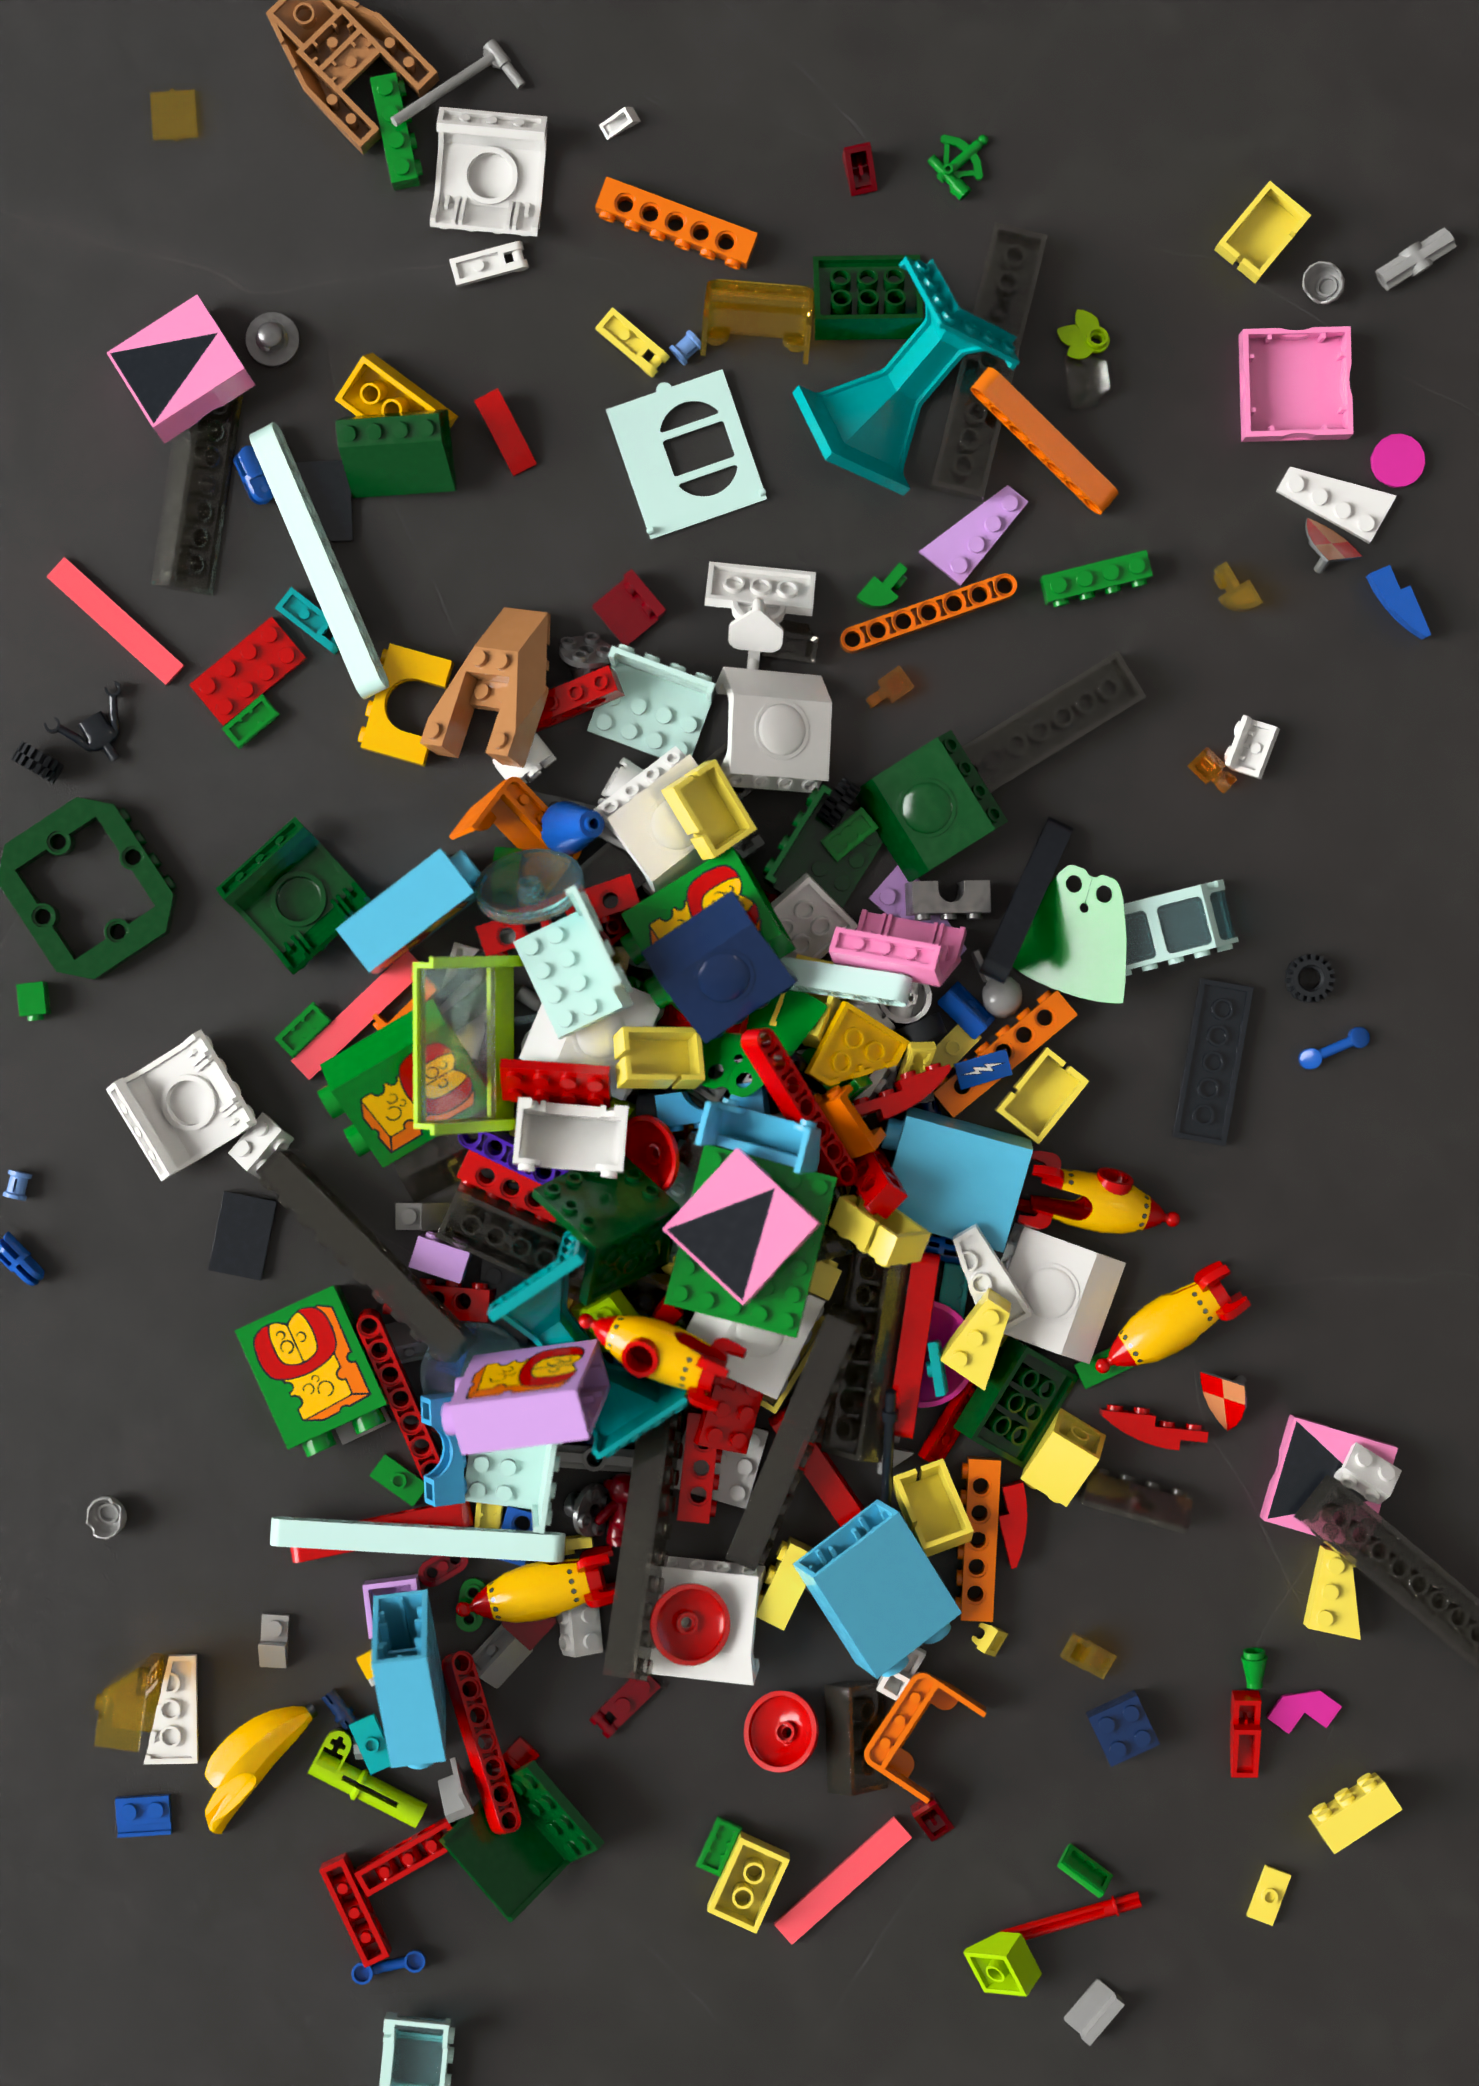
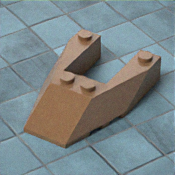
M278 0L266 12L304 92L363 155L382 137L381 131L344 91L378 57L396 72L419 98L423 97L440 80L438 72L380 13L373 12L354 0Z
M504 607L473 647L428 717L420 744L436 755L459 758L474 709L497 711L498 715L485 753L502 765L524 768L549 691V687L546 686V671H549L547 645L550 646L551 615L547 612Z

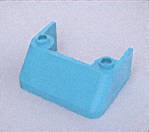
M723 1097L722 1102L706 1101L695 1142L696 1145H716L731 1150L740 1148L748 1155L795 1167L794 1172L796 1173L817 1172L820 1156L821 1129L816 1128V1122L801 1119L800 1123L740 1107L738 1106L739 1101Z

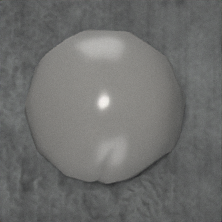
M1318 261L1310 265L1303 274V290L1317 304H1330L1338 300L1344 291L1345 278L1340 269L1331 262Z
M1008 976L1004 984L994 979L986 982L982 991L983 1006L991 1015L996 1018L1005 1019L1013 1016L1021 1007L1022 990L1020 984L1012 977Z
M102 1496L92 1501L87 1509L86 1524L90 1526L93 1536L104 1540L118 1535L126 1525L127 1513L125 1507L115 1497Z

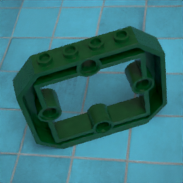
M75 797L4 844L0 863V888L56 972L99 980L170 933L177 894L174 889L177 886L169 874L163 875L159 869L162 866L161 861L154 852H148L144 846L147 840L139 829L134 831L129 823L132 821V818L124 807L120 809L114 804ZM99 820L120 852L119 860L121 865L134 873L155 907L131 923L120 918L110 920L104 928L106 939L77 958L57 928L60 922L59 910L53 905L41 903L20 871L48 852L57 856L71 854L75 848L74 835ZM63 835L66 839V845L63 849L57 850L54 846V840L57 836ZM138 850L141 855L140 862L131 865L128 856L132 851ZM47 909L51 914V919L47 924H42L39 921V914ZM117 925H123L126 930L125 936L120 940L116 939L113 935V930Z

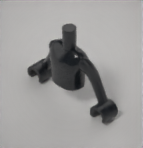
M114 681L118 687L116 693H110L105 686V692L109 697L111 724L107 721L103 712L100 711L78 724L85 739L61 725L56 717H54L57 722L55 729H49L44 722L46 731L50 734L60 733L88 752L103 750L111 763L116 761L120 756L112 744L117 740L121 729L117 697L121 694L120 684Z

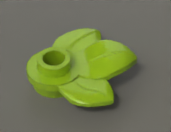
M1076 310L1075 324L1057 329L1061 342L1070 346L1067 356L1074 359H1085L1092 353H1102L1108 348L1110 343V337L1107 331L1099 326L1097 317L1084 310ZM1092 339H1098L1100 344L1094 343Z

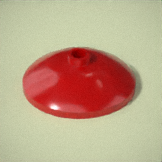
M639 1115L629 1119L627 1122L625 1156L663 1191H668L676 1180L680 1162L678 1145L672 1132L664 1122L651 1115Z
M697 1583L681 1584L664 1593L657 1601L650 1619V1633L657 1650L671 1662L683 1666L700 1665L714 1658L724 1647L730 1632V1614L724 1600L711 1588ZM688 1617L689 1623L683 1627L681 1624L682 1619Z
M789 1691L770 1692L758 1699L747 1714L744 1724L745 1746L753 1761L765 1770L786 1773L798 1769L811 1757L818 1742L819 1725L815 1711L806 1699L796 1693ZM788 1729H791L792 1734H791V1736L788 1738V1737H787V1731H788Z

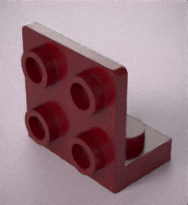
M632 568L623 575L624 579L592 605L593 610L619 641L626 646H629L667 614L664 606Z

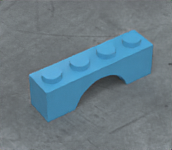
M751 1082L737 1084V1086L740 1088H745L749 1086ZM765 1085L747 1097L730 1095L729 1099L739 1101L738 1106L765 1114L770 1113L768 1093ZM688 1092L655 1095L657 1117L667 1125L671 1132L684 1130L683 1125L693 1124L694 1129L700 1127L704 1108L698 1106L690 1098Z
M452 1392L420 1396L421 1422L432 1426L439 1433L443 1446L442 1455L437 1466L424 1475L425 1503L434 1507L465 1503V1495L468 1490L467 1482L464 1479L466 1456L461 1454L457 1436H448L442 1424V1406L444 1403L451 1402L454 1396Z

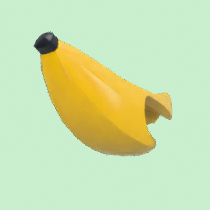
M312 1703L305 1707L290 1706L274 1709L256 1716L237 1728L219 1745L209 1759L204 1773L210 1784L217 1788L205 1809V1817L210 1831L216 1834L223 1833L226 1825L273 1765L305 1731L312 1719L318 1715L317 1709Z

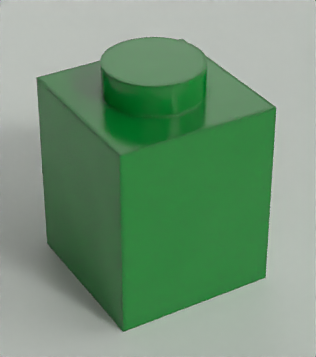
M48 982L16 984L20 1017L27 1016L28 1021L44 1020V1014H51Z

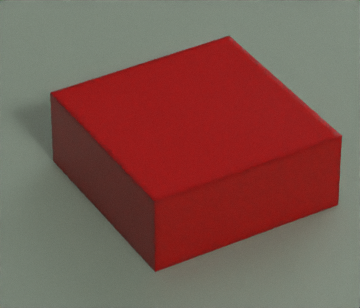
M520 1736L502 1756L516 1770L533 1760L535 1761L540 1756V1753Z

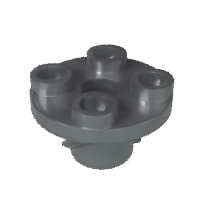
M268 312L259 315L250 323L246 332L247 349L250 355L262 365L272 368L279 367L293 359L298 351L300 344L298 329L290 318L281 313Z
M587 632L584 636L563 637L560 641L559 656L565 663L572 666L568 670L571 671L572 676L576 679L609 664L608 655L611 646L606 641L600 639L598 633Z
M592 1483L586 1486L581 1493H570L564 1502V1511L567 1516L573 1518V1525L578 1534L585 1537L601 1536L605 1532L607 1520L603 1524L597 1525L595 1518L612 1499L604 1485Z

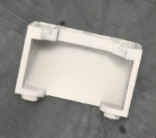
M518 1097L513 1164L519 1165L518 1170L534 1172L535 1167L601 1172V1177L617 1178V1174L623 1173L628 1106L615 1105V1107H609V1110H607V1106L604 1105L597 1107L549 1103L541 1100V1104H538V1101H532V1098Z

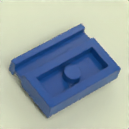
M170 1794L115 1798L117 1838L171 1835L173 1833Z

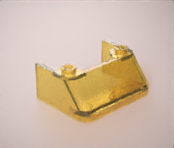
M726 279L710 280L706 286L700 356H706L707 343L719 346L729 340L730 334L783 338V345L790 351H804L803 364H808L813 290L799 285Z
M150 1654L118 1674L104 1688L102 1694H97L95 1710L99 1711L94 1746L139 1751L141 1732H151L160 1697L164 1654Z

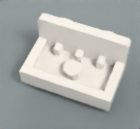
M1243 715L1241 721H1238L1235 726V738L1232 746H1229L1226 750L1225 765L1232 771L1262 779L1280 729Z
M264 1112L256 1119V1125L248 1129L228 1152L247 1172L259 1179L270 1171L275 1161L281 1154L287 1151L289 1145L294 1140L289 1133L284 1131Z
M1355 1442L1351 1446L1342 1467L1336 1471L1334 1478L1341 1481V1484L1345 1487L1354 1489L1362 1494L1366 1500L1381 1504L1391 1496L1402 1470Z
M584 1603L556 1616L560 1626L559 1646L564 1656L581 1657L603 1652L599 1607L592 1608Z

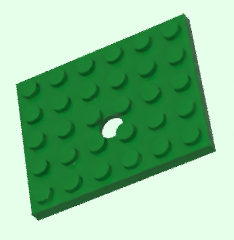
M704 1145L691 1197L734 1151L712 1145ZM749 1155L771 1176L772 1180L785 1193L794 1197L822 1224L795 1253L790 1255L778 1267L771 1280L748 1305H742L679 1246L664 1304L798 1338L838 1178L817 1172L796 1173L794 1172L795 1167Z

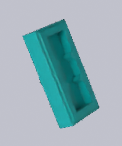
M945 1262L938 1302L951 1307L964 1318L968 1293V1282L960 1264Z
M940 1339L932 1340L927 1343L930 1361H926L928 1377H933L936 1397L945 1396L949 1389L945 1364L940 1361L942 1344Z
M375 1713L350 1723L349 1728L370 1774L372 1775L390 1767L385 1735Z

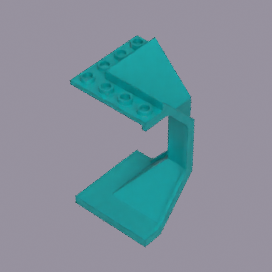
M906 256L899 266L909 272L925 301L926 316L916 331L880 371L823 392H813L800 385L792 392L826 461L903 496L910 490L903 470L921 407L958 362L967 354L988 351L1004 359L1012 370L1020 363L1014 352L1016 349L1012 344L1016 340V336L959 308L933 259L926 265L921 260L914 261Z
M566 1231L563 1234L557 1260L491 1303L487 1315L493 1322L503 1318L531 1339L537 1347L591 1340L568 1309L570 1271L584 1263L587 1248L569 1231ZM603 1356L611 1388L592 1431L594 1437L592 1453L598 1460L604 1456L608 1458L614 1455L621 1448L658 1426L674 1413L685 1408L688 1402V1390L659 1383L647 1377L638 1379L629 1373L623 1365L611 1363Z

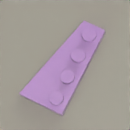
M1007 485L921 549L919 553L961 586L1028 504V501Z
M897 865L868 899L884 913H887L888 916L893 914L894 917L915 920V916H906L905 883H908ZM931 915V920H915L932 924L938 922L939 925L944 923L945 926L952 927L947 920H941L940 915ZM963 945L961 955L967 949L965 945Z

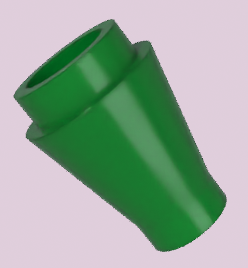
M1249 1647L1243 1650L1241 1660L1247 1688L1249 1689L1263 1688V1678L1268 1659L1263 1648Z

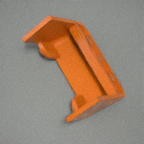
M510 777L502 781L474 804L449 837L454 840L475 830L484 831L489 829L494 823L518 849H522V853L528 859L522 869V876L525 883L532 889L519 906V909L522 911L543 904L548 900L579 858L581 851L573 855L554 853L546 846L541 837L543 823L541 819L549 807L522 779Z
M927 1672L915 1673L867 1744L864 1752L865 1760L871 1767L928 1804L930 1792L908 1778L914 1769V1758L902 1746L930 1704L941 1710H949L959 1701L983 1718L987 1713L986 1707L954 1685Z

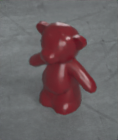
M619 1473L610 1479L604 1480L603 1485L608 1489L612 1501L597 1514L595 1523L601 1525L609 1518L606 1543L610 1546L625 1547L640 1544V1536L636 1527V1513L642 1517H648L650 1511L643 1504L635 1500L637 1485L642 1480L639 1475L635 1474L632 1476L627 1473Z

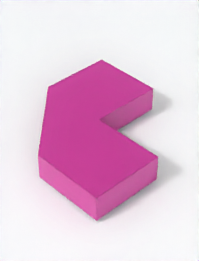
M1317 1689L1303 1693L1281 1695L1266 1717L1289 1734L1304 1713L1327 1728L1342 1706Z

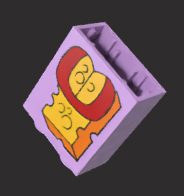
M593 1339L474 1355L464 1376L457 1377L455 1380V1394L451 1402L444 1403L442 1406L441 1415L445 1433L448 1436H457L462 1455L588 1440L611 1388L599 1340Z

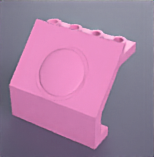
M862 909L856 930L841 927L835 928L829 953L833 963L836 965L903 974L913 979L912 982L941 987L962 961L960 955L967 930L966 927L954 928L945 926L944 923L940 925L938 922H934V924L894 917L893 914L888 916L887 913H871L868 910Z

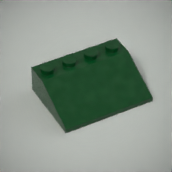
M920 255L813 256L815 340L909 339L923 322V299L909 272L902 269L899 264L905 256L917 261L920 260Z
M448 409L347 416L335 420L338 449L353 498L457 491Z
M1008 1336L996 1355L985 1391L980 1387L976 1388L953 1427L974 1442L1024 1469L1079 1377L1019 1340Z

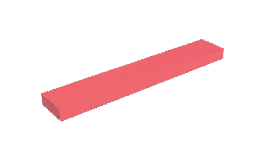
M64 557L46 576L166 686L185 667L67 558Z
M410 951L395 961L291 1060L308 1080H311L322 1069L320 1066L322 1063L336 1056L374 1020L372 1016L375 1013L380 1014L413 983L410 979L413 976V962L419 961Z
M893 1816L775 1921V1927L793 1945L912 1838V1835Z

